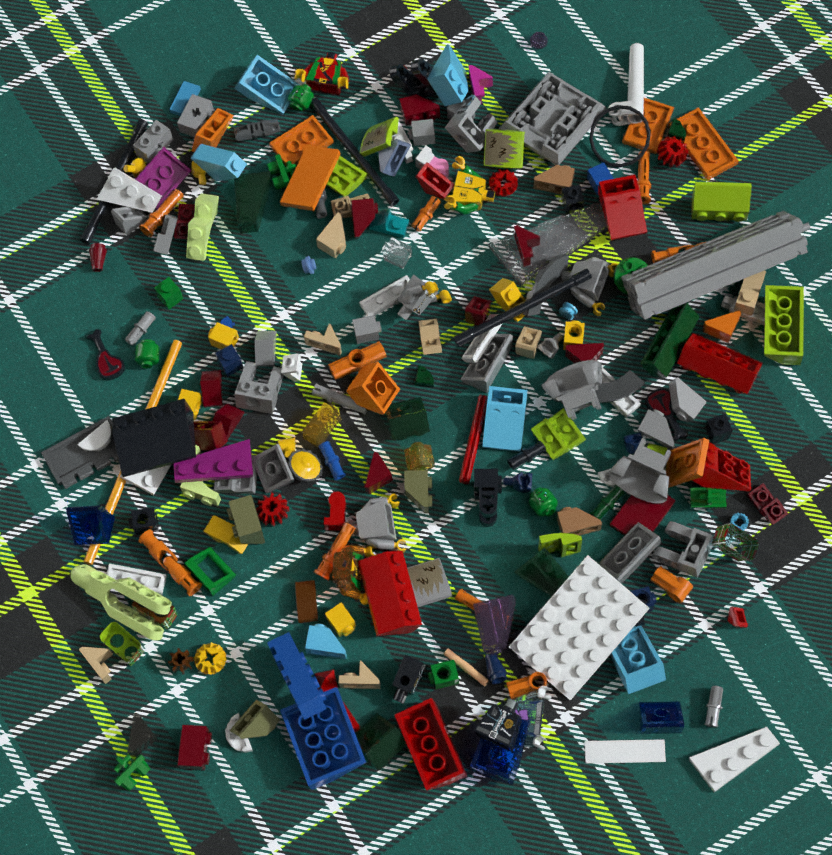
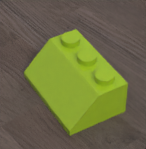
M695 182L692 195V219L699 221L706 219L716 221L734 220L735 222L747 221L750 210L751 183Z

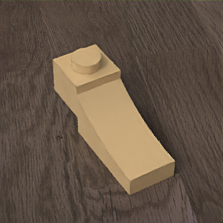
M765 270L744 278L734 311L740 310L741 313L753 315L766 274Z

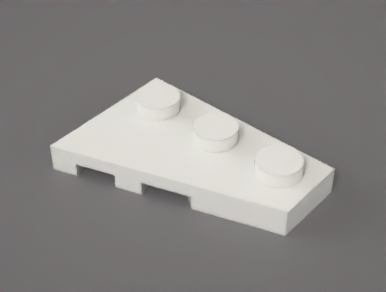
M113 168L97 200L154 212L162 195L117 168Z

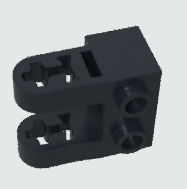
M424 59L412 61V72L402 64L391 66L389 71L391 79L409 96L417 94L425 98L437 95L427 79L434 66L428 64Z
M474 469V500H479V520L485 527H491L497 521L498 494H502V475H498V469ZM485 517H492V518H490V521H486V518H485Z

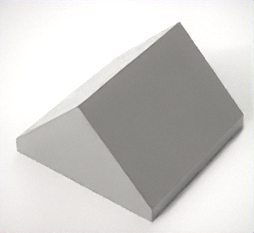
M279 444L252 458L266 494L294 482Z

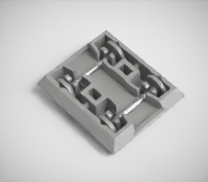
M547 72L499 127V130L525 131V147L554 165H560L588 132L596 117L606 110V107L554 74Z

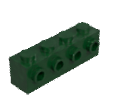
M688 303L669 310L640 363L652 377L667 378L700 317Z

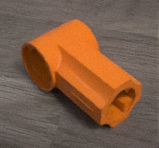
M662 566L655 571L650 580L665 590L668 596L678 603H682L693 588V585L683 577H676Z
M534 672L531 676L507 682L510 698L514 700L538 693L540 687H535L532 683L536 679H541L544 682L542 686H547L546 676L541 672Z

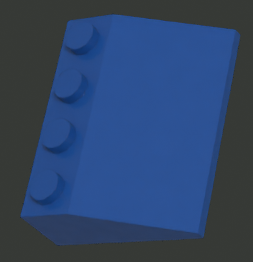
M337 687L324 692L327 699L323 701L326 709L305 720L297 704L280 710L305 779L311 790L328 784L366 763Z

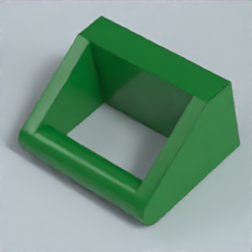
M211 547L185 562L189 571L212 596L236 576ZM208 556L226 575L214 583L198 566Z

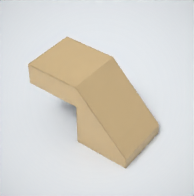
M437 319L418 321L423 355L442 353Z

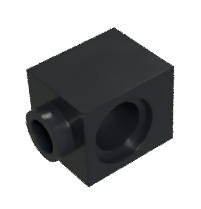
M580 185L562 188L561 201L565 214L584 211L585 200Z
M726 414L707 419L705 430L712 444L730 439L733 430Z
M154 507L131 511L132 517L129 518V526L136 535L143 534L149 529L153 532L159 531L158 516ZM141 519H148L145 524H139Z

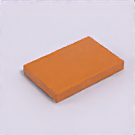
M644 98L643 116L648 121L651 132L649 147L646 151L657 154L658 145L662 141L674 107ZM642 121L638 124H629L622 144L643 150L647 138L645 123Z
M314 115L271 141L269 146L276 155H281L285 166H287L286 162L288 161L298 165L307 145L327 148L334 143V140Z
M702 438L670 450L671 456L665 469L666 476H669L668 488L703 477L709 445L708 439Z

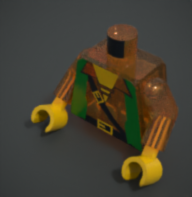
M346 545L340 552L334 553L332 580L342 595L355 600L360 599L363 605H367L369 603L366 593H361L362 576L358 561L364 559L363 554L367 558L374 556L372 549H375V547L366 546L364 548V546Z

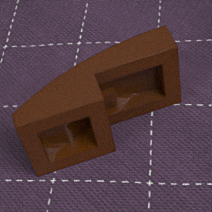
M315 580L295 582L298 623L318 621Z

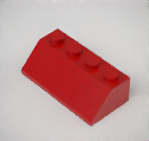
M695 333L685 343L677 362L683 369L698 372L701 377L714 379L718 384L730 386L741 394L749 393L763 364L758 360Z
M387 551L359 560L358 565L376 635L408 634L420 627L422 621L403 551Z
M432 698L395 714V718L427 791L450 785L467 777L437 704Z

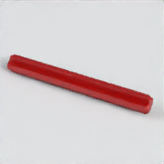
M479 395L459 478V482L462 484L470 483L486 414L488 396Z

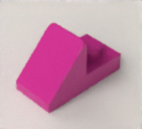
M469 65L472 94L482 104V97H485L484 88L493 86V77L475 66Z

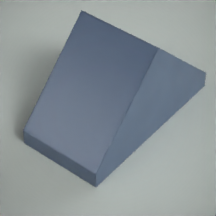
M396 139L391 141V147L378 151L380 171L395 177L411 144Z

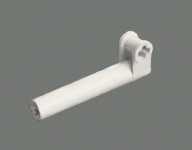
M635 43L630 46L628 101L612 103L608 108L617 105L631 106L643 114L644 46L642 44ZM616 109L608 112L612 116L611 120L615 126L642 122L639 115L630 110L619 109L617 111Z

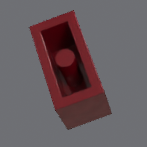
M182 725L178 758L180 769L205 771V765H209L210 753L207 752V748L212 742V732H209L207 726Z

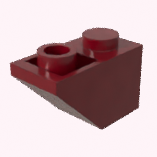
M417 94L399 99L400 110L406 126L411 125V121L435 120L440 117L439 105Z

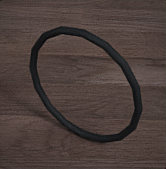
M617 105L607 108L596 117L591 126L589 140L592 151L599 161L612 167H625L634 164L643 157L649 147L651 132L648 121L640 111L631 106ZM616 109H626L638 114L645 123L647 131L646 145L641 153L632 161L622 164L610 163L603 159L596 151L593 141L594 128L599 119L606 113Z

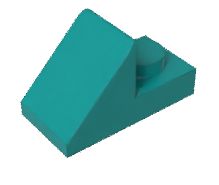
M391 208L378 211V214H375V219L370 224L369 229L404 238L409 225V219L392 215Z

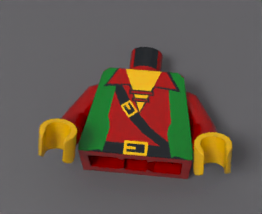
M328 52L326 58L317 57L315 62H312L304 70H295L294 79L299 78L301 82H304L306 79V84L314 91L340 95L341 87L348 89L349 83L347 71L342 67L341 61L336 60L337 54L334 52Z

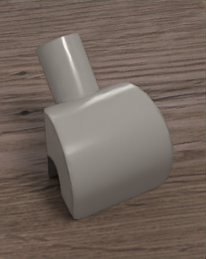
M558 333L553 338H544V341L537 348L549 358H553L559 349L558 343L563 339V336Z

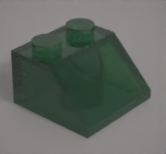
M421 397L392 403L385 412L392 440H404L409 436H422L430 432L426 410Z
M378 713L355 733L365 760L378 771L385 767L406 745L404 736L396 726Z

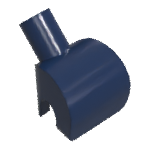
M641 433L624 437V444L629 454H635L642 439Z
M521 472L513 478H503L504 486L513 485L514 490L518 492H530L532 473L523 474Z

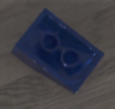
M521 719L522 723L513 752L480 738L470 765L473 772L513 785L520 766L530 721Z

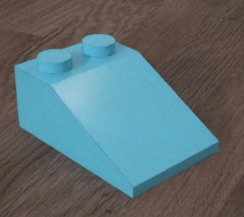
M447 44L427 78L444 106L461 103L468 92L466 70L451 46Z
M256 55L234 89L248 99L283 115L290 104L288 101L290 92L295 85L300 84L259 55Z
M633 627L610 654L628 694L666 680L663 662L643 627Z

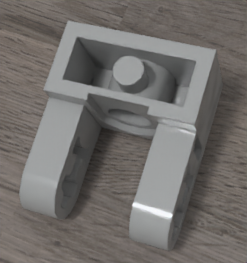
M475 95L469 96L463 102L445 127L467 153L480 151L485 145V130L494 129L497 124V120L492 114L483 117L478 125L473 122L472 116L481 104V101Z
M246 361L235 391L236 407L273 414L284 376L281 373L282 368L273 367L268 384L254 382L257 364Z
M670 521L665 529V533L687 543L688 546L685 552L682 551V554L658 546L652 557L662 564L698 578L713 547L711 545L713 536L699 529H691Z

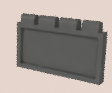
M109 416L41 452L59 486L63 484L65 489L78 483L75 477L79 476L82 481L94 474L93 467L100 471L112 464L109 460L113 457L115 462L119 460L113 436V422ZM108 420L112 427L111 441L106 448L97 452L84 451L77 445Z

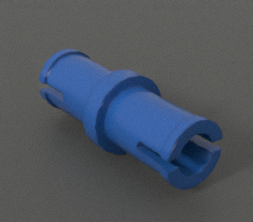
M330 441L321 443L318 447L325 458V465L329 467L334 480L342 479L346 474L339 463V456L335 455Z

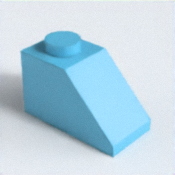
M309 625L305 646L307 654L346 659V650L332 631L326 628V625Z

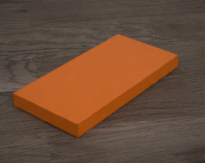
M699 107L677 119L686 130L685 141L681 143H687L688 155L707 180L738 164L739 160ZM672 122L668 123V128H669V129H670V126H671Z
M307 145L280 200L281 206L314 211L339 159L340 151L338 149Z

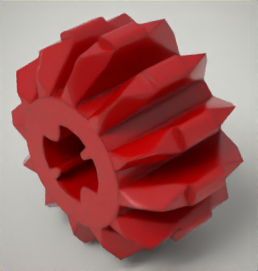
M667 136L658 145V160H663V165L668 163L670 168L673 165L676 167L680 166L686 160L689 151L686 149L687 143H681L682 138L676 140L675 136L672 138Z
M272 492L269 498L264 495V501L258 500L259 507L256 508V512L259 513V520H263L265 525L271 521L273 527L276 521L282 524L281 518L287 519L288 517L286 513L289 511V506H286L287 500L282 499L280 494L275 497Z

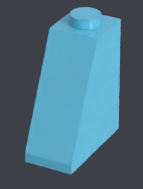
M200 144L191 157L215 181L236 179L247 165L235 152Z

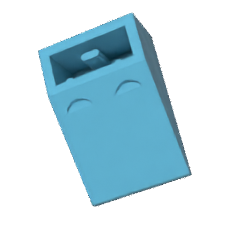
M489 386L482 448L521 452L528 390Z

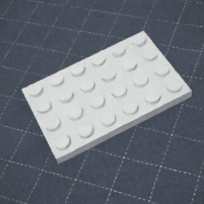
M587 555L511 643L509 648L537 672L543 673L548 682L571 700L649 610V607Z

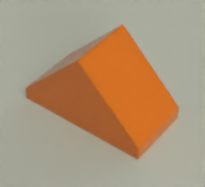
M738 310L705 321L703 332L729 343L739 322L741 311Z

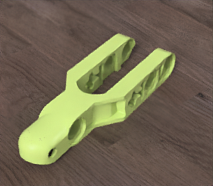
M85 564L78 565L70 572L72 582L85 589L88 595L101 601L111 618L148 639H162L164 629L161 626L155 624L154 620H148L139 615V612L120 602L110 590L114 589L161 615L169 613L172 604L169 599L130 577L116 580Z

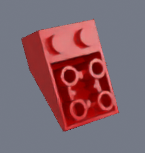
M630 175L600 181L598 195L610 239L616 240L646 234L647 227L636 176Z
M709 442L703 477L692 481L707 488L750 491V465L746 461L732 456L729 452L723 451Z

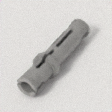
M315 384L312 395L326 399L329 403L334 402L364 415L366 414V408L357 405L350 396L336 392L337 390L334 388L328 389Z

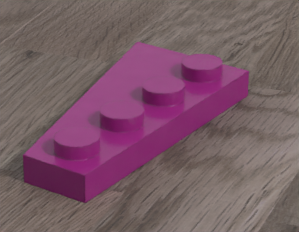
M250 439L196 455V458L174 463L175 483L253 477Z

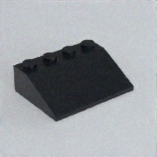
M185 398L112 418L113 436L123 477L196 458L193 411Z

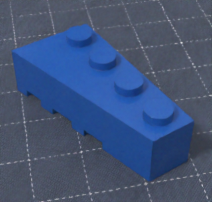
M288 632L267 642L303 719L305 720L325 710L326 706L323 702L327 700L322 688L317 689L320 685L315 676L311 677L314 675L309 664L305 665L307 660L303 652L299 653L290 633Z

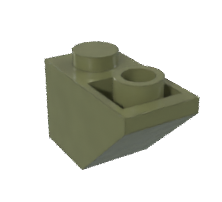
M428 470L404 471L405 496L424 513H429V507H432V495H428V489L432 488V477H428Z

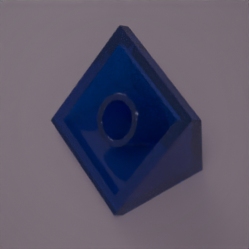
M102 506L66 508L75 545L108 544L110 542L115 516Z
M680 701L639 702L641 734L682 733L684 719Z

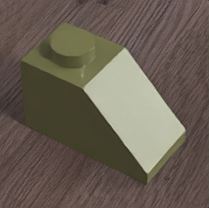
M256 700L230 731L241 739L267 736L275 729L280 719L267 705Z

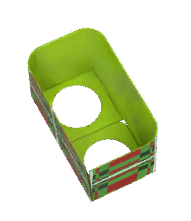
M116 622L110 623L100 634L101 641L116 654L119 653L118 656L130 666L145 651L141 643ZM120 634L123 636L124 643L121 647L115 648L110 644V639L113 635ZM130 646H134L138 651L129 660L125 657V650Z

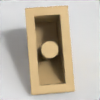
M337 212L316 239L317 247L334 258L342 254L346 249L343 223L339 212Z

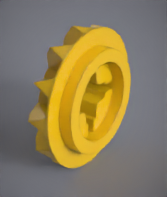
M212 642L203 644L202 647L197 649L194 656L195 665L204 674H216L225 666L226 653L220 645ZM206 652L210 653L211 656L215 655L213 658L214 665L209 661H205L207 659Z

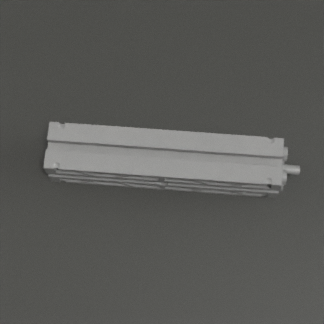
M781 211L776 213V215L768 216L636 270L632 274H626L621 278L625 290L628 292L631 310L636 314L639 313V316L643 319H647L652 315L660 314L797 257V255H803L808 252L806 247L808 242L804 235L801 236V233L810 230V225L808 222L803 224L800 218Z

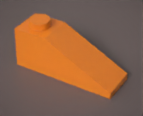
M217 108L195 134L192 152H195L200 144L217 147L234 115Z

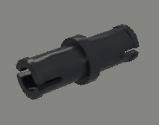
M538 441L527 449H521L520 453L507 459L510 468L515 470L526 462H532L533 458L546 452V448L541 441Z

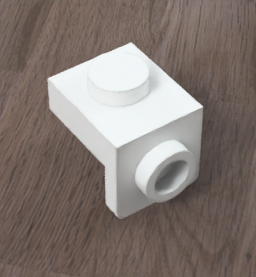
M298 353L283 356L281 373L294 382L301 379L302 363L300 362L301 355Z

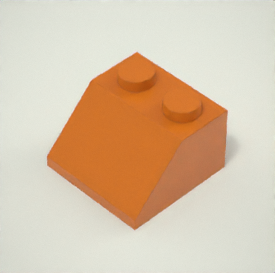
M379 362L362 366L346 392L357 405L383 415L398 394L400 388Z

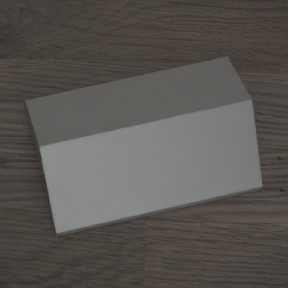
M495 334L479 361L469 364L461 381L487 393L489 386L492 385L512 349L513 336L511 334Z
M638 522L598 564L622 584L659 546L661 538Z

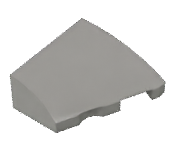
M170 214L165 215L162 231L157 235L154 247L155 252L168 255L177 217Z

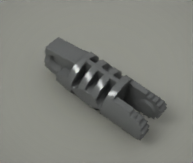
M278 119L262 120L234 128L237 141L261 138L280 131Z

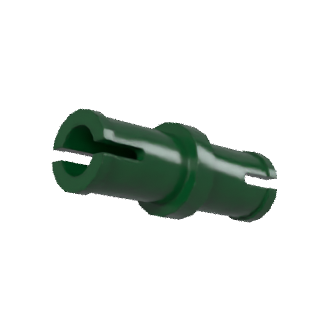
M614 485L612 490L600 499L601 502L590 512V515L600 520L609 509L612 510L614 508V504L625 492L619 486Z

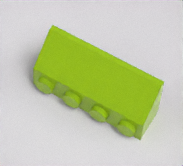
M765 285L764 356L780 364L801 365L803 359L804 287Z

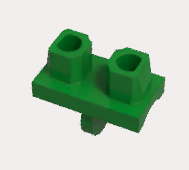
M278 154L275 155L276 160L267 165L271 175L281 173L280 176L272 178L275 189L287 188L289 183L288 176L292 177L297 165L288 161L286 162L287 166L284 167L281 155Z
M690 488V508L727 507L726 489Z
M129 754L123 760L117 756L115 759L119 764L114 770L117 773L123 767L125 770L114 782L118 786L121 785L130 791L137 784L130 777L131 773L136 770L143 777L150 770V767L144 761L145 758L139 754L127 765L132 759Z

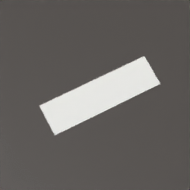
M665 740L585 741L586 763L666 762Z

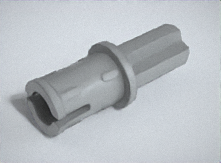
M146 311L140 321L134 324L135 327L125 338L126 342L130 345H135L140 337L147 333L146 330L156 317Z
M711 687L709 704H706L708 710L705 726L711 727L712 722L713 728H718L719 713L723 708L721 707L722 687Z

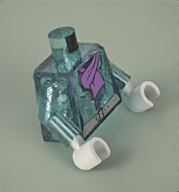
M541 686L538 690L515 699L519 703L515 713L522 720L516 742L522 747L545 749L544 746L540 745L542 741H547L546 738L541 736L544 700L541 699H551L550 695H545L547 690H551L547 686Z

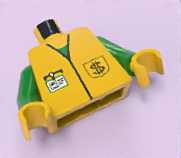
M456 157L455 161L457 162L452 164V168H460V171L457 173L453 195H449L444 199L448 201L444 204L445 209L451 208V210L466 215L476 210H481L483 201L494 202L495 191L485 190L486 180L466 165L463 157Z

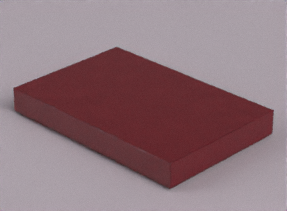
M631 495L610 523V526L624 536L638 522L654 532L676 500L667 495V500L664 503L656 504L646 502Z

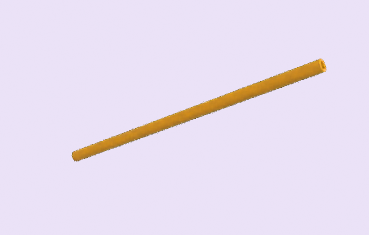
M173 340L146 409L158 405L182 342ZM121 470L83 562L88 565H93L125 486L126 480L120 478Z

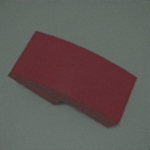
M179 204L174 239L187 240L188 223L194 218L195 205Z
M764 483L746 495L771 525H774L788 515L778 498L775 499Z

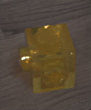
M415 442L411 444V447L404 450L408 471L430 470L435 467L431 445Z

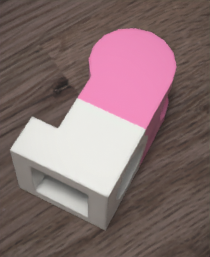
M425 146L415 158L416 167L420 170L428 162L446 178L448 177V162L445 159H438L433 156L431 148Z

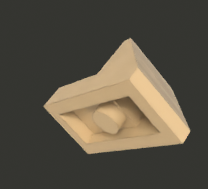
M331 324L328 325L324 336L317 331H306L304 335L306 345L341 355V344Z
M524 326L516 342V354L534 359L542 331Z
M79 648V651L105 684L112 680L108 675L111 671L104 663L105 660L113 655L110 649Z
M360 660L359 676H356L355 673L339 675L340 688L380 689V680Z

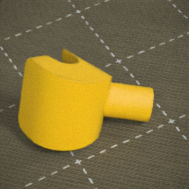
M137 158L132 161L131 165L124 166V172H130L137 178L147 165L143 158Z
M192 161V175L199 179L200 185H205L206 172Z
M295 437L277 440L284 457L289 458L291 453L296 451Z

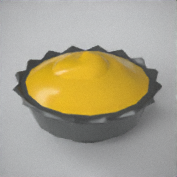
M297 449L291 453L288 464L294 478L302 482L315 481L320 478L323 466L316 454H313L311 450L306 451L305 449Z

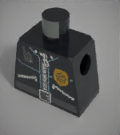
M404 655L393 682V686L397 688L393 700L404 704L408 693L411 695L415 694L427 668L423 662ZM409 678L410 683L405 686L403 682Z
M508 698L504 707L493 704L474 729L477 737L513 752L522 723L520 716L515 713L519 703Z

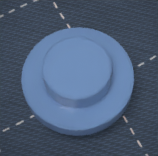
M309 256L302 260L305 274H314L316 269L315 260Z

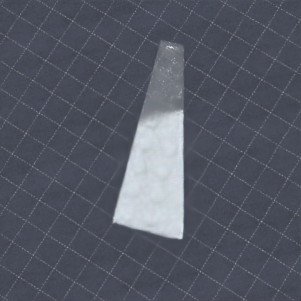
M601 202L590 204V207L582 210L577 209L571 214L561 215L529 229L528 231L540 236V245L531 247L533 251L531 265L523 267L514 235L510 237L508 235L494 243L490 242L488 247L520 286L536 277L539 271L549 264L551 259L561 254H570L607 229Z

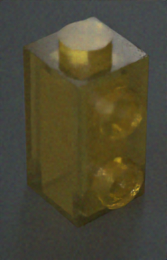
M324 402L303 429V438L319 448L318 446L327 439L340 422V410L335 405H328Z

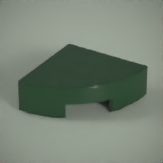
M673 118L667 136H675L676 139L682 138V141H685L686 130L679 120Z
M418 365L415 385L434 387V379L431 373L425 367Z

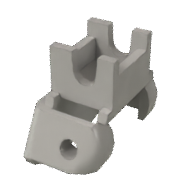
M595 360L572 364L551 375L542 384V387L554 401H561L568 418L575 420L577 419L575 412L592 405L597 410L602 409L595 392L599 390L598 386L602 384V364Z
M642 438L634 455L623 456L609 471L610 479L624 492L638 499L656 504L664 503L667 500L669 476H666L664 468L671 456V451L667 449L665 456L645 447L646 439Z

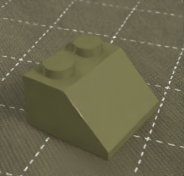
M252 495L229 501L230 508L227 509L229 519H234L236 525L232 527L235 538L239 537L240 542L244 544L265 543Z

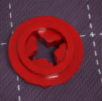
M499 169L498 172H493L491 178H489V186L491 191H495L496 195L508 196L516 191L518 178L514 172L511 173L508 169L503 171ZM506 178L507 183H505L503 187H501L500 181Z

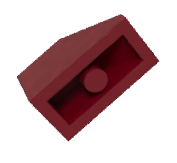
M373 198L351 200L355 239L360 238L375 219V214H378V205L374 203Z
M194 421L195 445L199 446L201 450L212 451L222 448L228 442L221 421Z

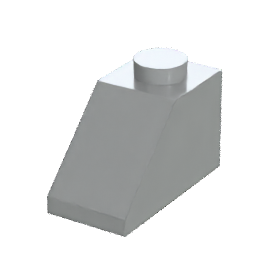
M678 377L669 383L672 410L682 421L689 422L693 420L706 404V401Z
M648 409L638 428V433L670 449H674L675 444L667 420L663 417L664 414L656 409L653 411Z

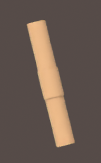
M449 648L445 651L444 655L448 659L454 660L455 664L484 687L488 684L489 680Z

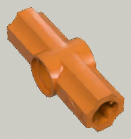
M379 341L361 350H352L348 356L332 362L328 366L333 378L337 380L352 372H359L362 366L372 364L387 356ZM355 359H361L358 363L353 362Z

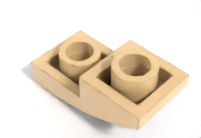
M364 194L351 199L349 196L332 200L333 214L335 216L339 212L341 218L352 217L351 200L369 199L370 197L368 194Z

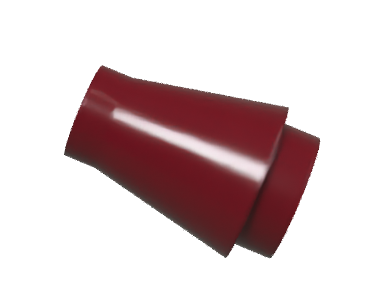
M94 243L89 248L92 271H103L107 253L106 245Z

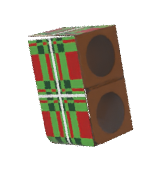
M136 601L132 604L133 610L139 612V615L148 620H154V623L163 629H168L177 617V611L173 605H171L170 611L166 616L157 617L152 610L140 607Z

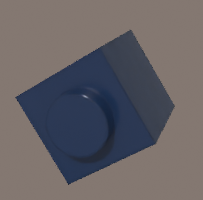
M232 344L215 353L217 361L227 377L243 368L241 358Z

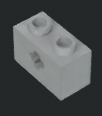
M192 94L177 122L179 131L195 137V134L215 111L212 101Z
M155 120L133 144L136 156L143 158L149 164L163 147L166 148L173 141L171 131L168 127Z

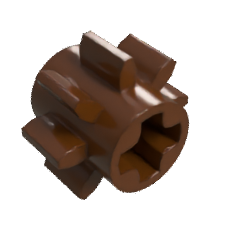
M178 648L176 653H170L172 660L168 661L169 666H174L172 669L174 673L179 670L184 674L185 670L192 669L190 662H193L194 659L193 657H188V650L181 652ZM183 658L182 664L179 665L180 659Z

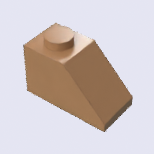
M556 165L535 176L534 189L562 194V188L572 186L575 168L567 165Z
M565 507L560 512H557V521L561 533L580 536L601 530V520L577 507Z

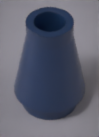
M496 653L487 654L485 660L488 680L492 684L504 682L507 679V671Z

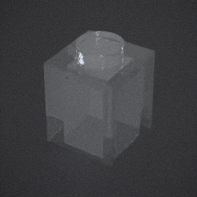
M393 237L382 248L384 260L404 269L412 255L410 245Z

